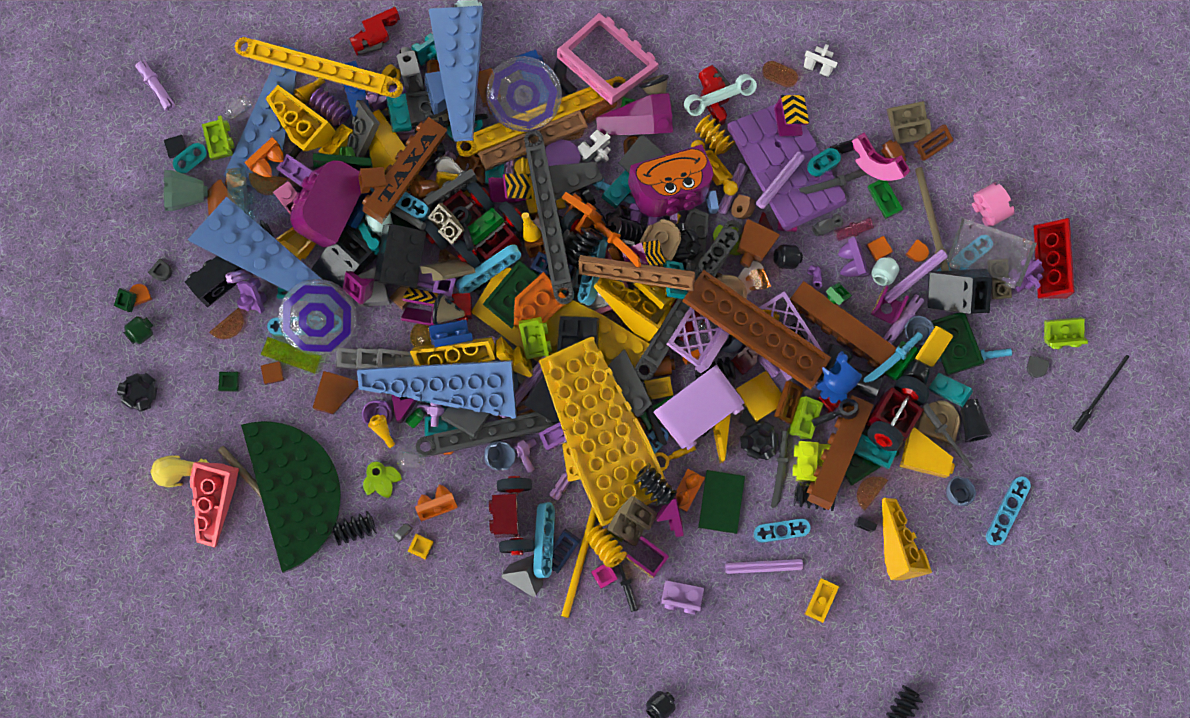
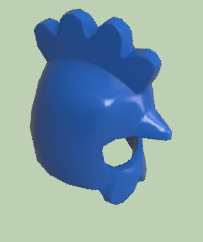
M843 351L838 354L836 363L830 370L822 367L824 377L816 385L818 390H822L820 393L821 398L827 399L829 397L831 403L847 399V393L858 384L862 377L856 369L847 363L848 356Z

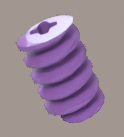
M324 87L317 89L310 98L309 106L313 109L315 108V111L326 118L328 122H331L332 126L337 127L343 124L349 118L351 110L345 111V105L339 107L340 101L336 100L334 102L335 97L333 95L328 98L330 94L328 91L322 93Z

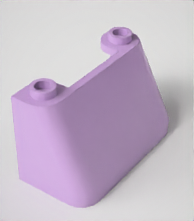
M715 365L656 409L654 414L682 449L686 447L689 450L697 444L695 441L697 438L733 412L736 415L743 410L744 407L742 405L745 402L719 367Z

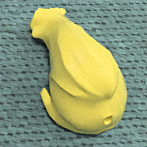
M174 455L161 457L155 460L150 471L152 479L159 486H182L183 483L177 482L183 476H191L194 462L181 460L180 456ZM200 459V460L198 461V462L209 463V462L207 461V459H204V460H203V459Z

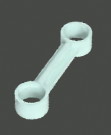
M743 74L737 78L735 84L702 97L696 94L688 96L684 101V107L690 115L698 116L709 105L739 93L744 96L753 94L757 88V83L750 75ZM746 80H751L749 88L741 90L742 83ZM695 100H699L698 108L690 110V104Z

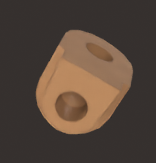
M738 194L732 205V215L742 220L749 218L755 210V200Z

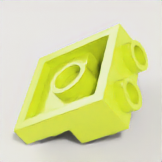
M799 441L798 445H794L793 456L797 457V465L793 464L792 476H796L795 481L815 482L817 477L813 475L817 466H822L823 460L820 458L824 449H829L830 444Z

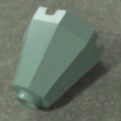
M164 170L165 211H175L204 202V197H208V186H204V181L173 170Z

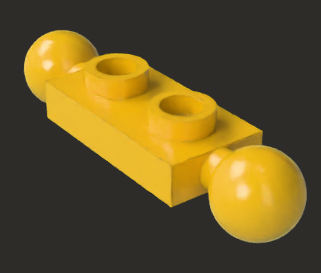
M694 140L691 147L702 144L705 150V143L702 140ZM705 150L713 169L712 180L717 186L724 185L723 190L726 195H735L738 191V185L736 182L731 181L733 178L732 174L712 150Z

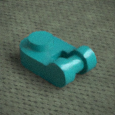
M364 222L359 224L358 228L368 247L375 255H378L380 242L373 238L372 235L375 233L372 232L368 224L366 225Z

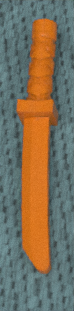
M601 222L595 224V228L608 238V243L618 247L636 267H641L639 257L620 239V234L613 233Z

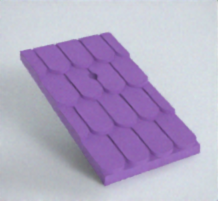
M776 104L728 123L727 129L763 193L797 152H801L805 156L802 163L769 202L784 231H787L842 207L847 203V199L839 185L809 194L799 191V188L834 179L833 172L830 170L819 177L812 176L808 172L807 164L810 159L820 153L816 147V142L805 125H801L802 136H779L774 111Z

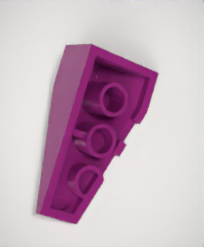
M669 93L650 94L597 116V130L609 136L672 133V111Z

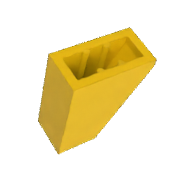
M916 428L912 429L905 441L900 467L947 478L950 474L952 475L955 464L952 463L953 457Z

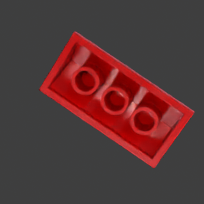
M1069 218L1033 226L1035 260L1038 259L1042 262V267L1044 268V271L1041 273L1043 278L1038 281L1041 285L1037 289L1038 299H1067L1075 293Z

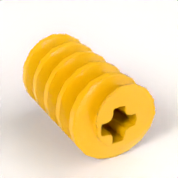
M709 114L698 123L695 132L697 134L701 133L700 138L705 139L706 144H710L711 150L715 149L716 155L724 154L735 144V141L729 142L731 135L723 136L726 130L719 131L721 124L714 126L716 119L709 120L711 116Z
M598 525L588 532L585 540L594 549L595 554L599 555V559L603 561L604 565L612 568L622 562L627 556V552H621L623 547L621 545L617 546V540H612L613 534H608L609 530L607 528L602 529L603 526Z

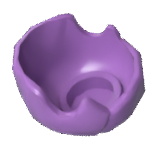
M381 399L368 402L363 407L361 413L363 422L366 424L376 414L385 415L387 424L391 423L393 418L391 406Z

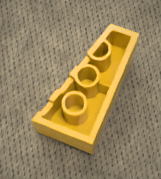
M492 337L473 339V341L440 347L432 345L418 346L410 351L415 365L488 362L497 358L496 346Z

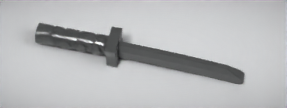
M859 169L850 174L838 175L836 178L799 188V191L809 194L837 185H846L847 181L867 175V173Z
M928 403L922 405L921 408L924 409L923 411L936 427L934 431L942 433L969 469L972 468V464L945 430L948 426L941 423Z
M781 431L780 454L777 458L778 467L771 502L772 508H775L781 498L785 467L789 459L786 458L788 431Z

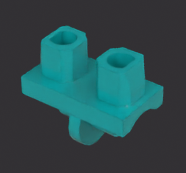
M432 33L425 37L423 44L415 43L411 46L412 50L415 51L417 62L421 66L432 58L438 60Z

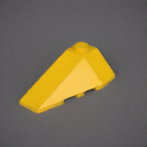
M378 109L372 112L380 125L369 146V154L373 168L384 167L385 172L390 164L393 166L396 162L395 157L400 150L404 151L406 147L397 134L392 132V127Z
M599 278L594 285L597 292L629 329L647 343L659 330L671 310L669 305L660 309L646 295L641 294L639 289H629L618 280Z
M883 498L884 555L890 579L903 581L932 573L926 553L923 548L918 550L913 541L917 538L915 533L905 526L907 518L897 499Z

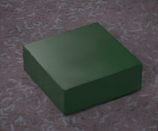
M119 288L114 306L124 311L132 312L137 294L124 288Z
M219 372L218 391L239 392L240 373Z

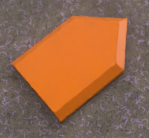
M544 272L515 297L514 325H519L518 321L541 317L542 323H545L565 305L556 301L551 279ZM560 291L559 297L565 298L566 296Z

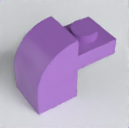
M420 268L417 285L430 288L434 293H443L451 297L456 277L433 281L432 273L422 274Z

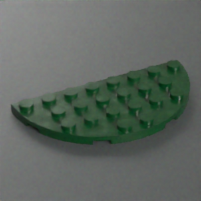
M260 421L242 424L241 427L281 571L285 573L301 566L315 553L319 552L331 536L333 527H335V521L338 520L341 502L339 477L325 449L302 430L277 422Z

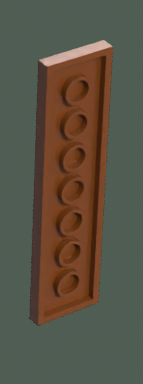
M704 269L694 283V290L688 291L682 302L809 389L813 388L823 372L822 367H826L831 359L826 353Z

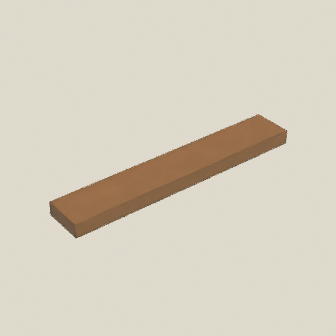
M578 110L533 130L540 131L544 144L547 146L587 129L588 125L581 111ZM526 133L479 152L478 156L485 171L527 154L524 142ZM533 136L529 139V142L535 144V142L539 141V138Z
M583 255L579 257L580 275L688 291L694 290L695 272L645 264H641V267H636L631 262Z

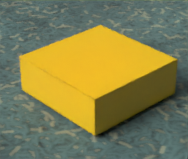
M415 534L408 552L426 560L434 541Z

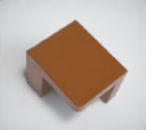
M384 167L360 169L358 177L361 194L369 193L370 188L386 186Z

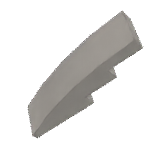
M337 348L336 368L358 370L362 368L416 366L411 353L407 351Z

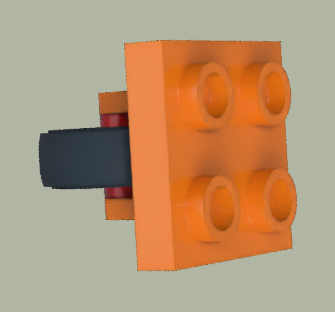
M567 192L563 194L561 198L569 208L560 222L562 234L567 229L575 234H583L584 232L581 230V227L588 228L591 224L595 226L597 222H601L604 226L606 225L601 220L602 215L596 211L597 209L588 202L584 204L583 200L576 194L570 195Z

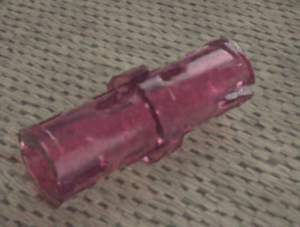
M868 217L856 223L851 222L846 227L834 230V233L837 234L835 236L839 242L851 236H859V233L874 229V225H871L873 224L872 219Z

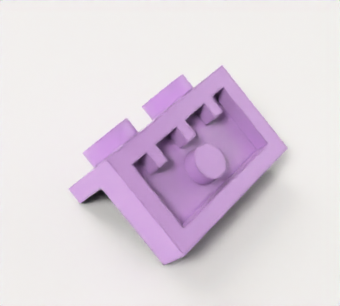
M665 580L661 604L665 605L664 609L676 611V607L683 608L684 613L695 615L696 611H701L704 588Z

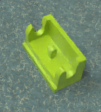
M807 396L801 397L792 424H790L788 429L789 435H797L801 439H812L815 427L811 419L819 417L823 403Z

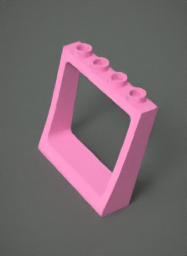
M598 13L573 37L557 49V58L612 105L656 71L659 64L654 61L655 57L652 53H645L641 49L642 46L638 41H631L624 29L616 28L614 21L610 17L605 18ZM597 26H602L647 65V67L617 88H613L572 52Z

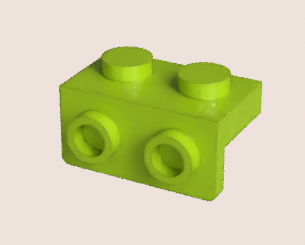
M220 115L218 120L202 124L211 161L232 156V149L235 146L232 137L229 138L228 131H231L228 120H224L222 115Z
M541 317L518 321L526 359L549 356L548 352H552L550 340L546 341L545 334H549L547 323H542Z
M1084 318L1044 320V341L1052 349H1061L1063 346L1068 345L1070 347H1081L1082 344H1088V339L1084 337Z

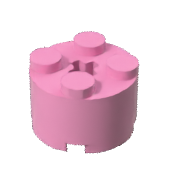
M996 182L974 193L975 202L972 203V206L976 213L980 212L982 214V221L986 227L994 226L1014 215V206H1009L1008 202L1011 199L1002 185H996Z

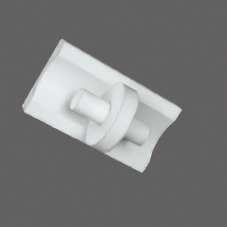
M825 44L824 49L816 47L815 52L820 53L821 56L806 51L804 68L813 71L816 62L823 64L819 74L829 77L833 68L835 69L837 66V62L824 57L832 58L834 54L827 50L829 45Z
M596 130L590 136V139L595 143L592 147L585 141L578 146L582 161L587 163L594 158L596 163L601 159L607 162L609 160L607 154L611 150L606 146L610 143L609 139L611 137Z

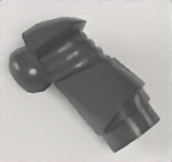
M835 214L831 219L827 218L819 221L812 226L813 233L816 236H823L834 230L835 227H842L844 223L841 215Z

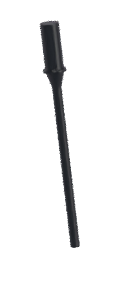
M1128 355L1121 361L1091 406L1082 412V415L1072 428L1074 431L1080 432L1087 420L1091 418L1093 408L1128 360Z

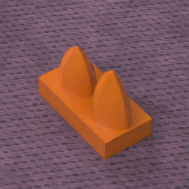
M272 137L244 163L253 174L257 173L263 177H272L268 161L283 162V152L278 142Z
M687 469L676 490L679 509L685 512L688 511L705 477L690 469Z
M441 484L436 489L435 499L432 500L430 497L422 494L417 506H415L421 522L458 508L453 494Z

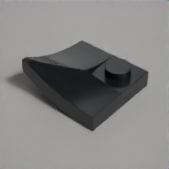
M560 316L557 352L588 337H594V342L598 347L599 318Z

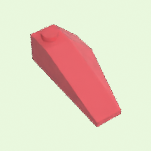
M193 463L190 488L193 491L192 506L195 509L196 518L194 519L197 543L211 547L217 546L236 487L239 468L221 463Z

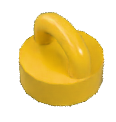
M392 64L386 66L381 73L392 78L397 74L396 79L400 80L401 71Z
M522 157L515 162L514 170L516 174L530 175L527 158Z

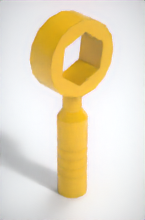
M695 446L689 450L686 447L684 449L681 448L669 456L658 452L655 453V456H661L666 460L665 467H661L663 472L668 468L669 460L682 457L695 451L696 448Z

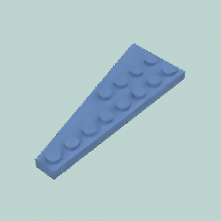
M482 6L429 9L454 141H473L484 13Z
M283 45V46H282V47H284V48H287V49H291V50H295V51L300 52V50L291 48V47H289V46H286V45ZM273 65L226 168L224 177L227 176L229 171H232L247 178V186L275 196L273 192L277 189L280 171L276 168L280 162L268 161L272 177H263L257 173L253 174L244 162L272 137L278 142L282 152L284 151L287 133L267 102L266 97L277 85L293 95L297 71Z
M228 197L217 206L188 238L189 242L292 294L303 285L329 286ZM306 293L302 297V299L310 303H324L333 313L339 308V305L328 294Z
M512 360L362 368L357 370L360 390L386 393L418 401L423 400L454 408H465L475 412L481 411L496 416L502 415L512 419L517 417Z

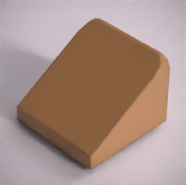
M399 287L389 297L402 310L411 303L403 301V296L407 290L405 287Z

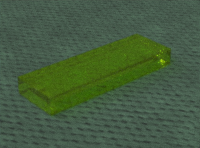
M267 337L261 352L262 356L313 374L316 373L322 358L319 354L302 351L299 347Z

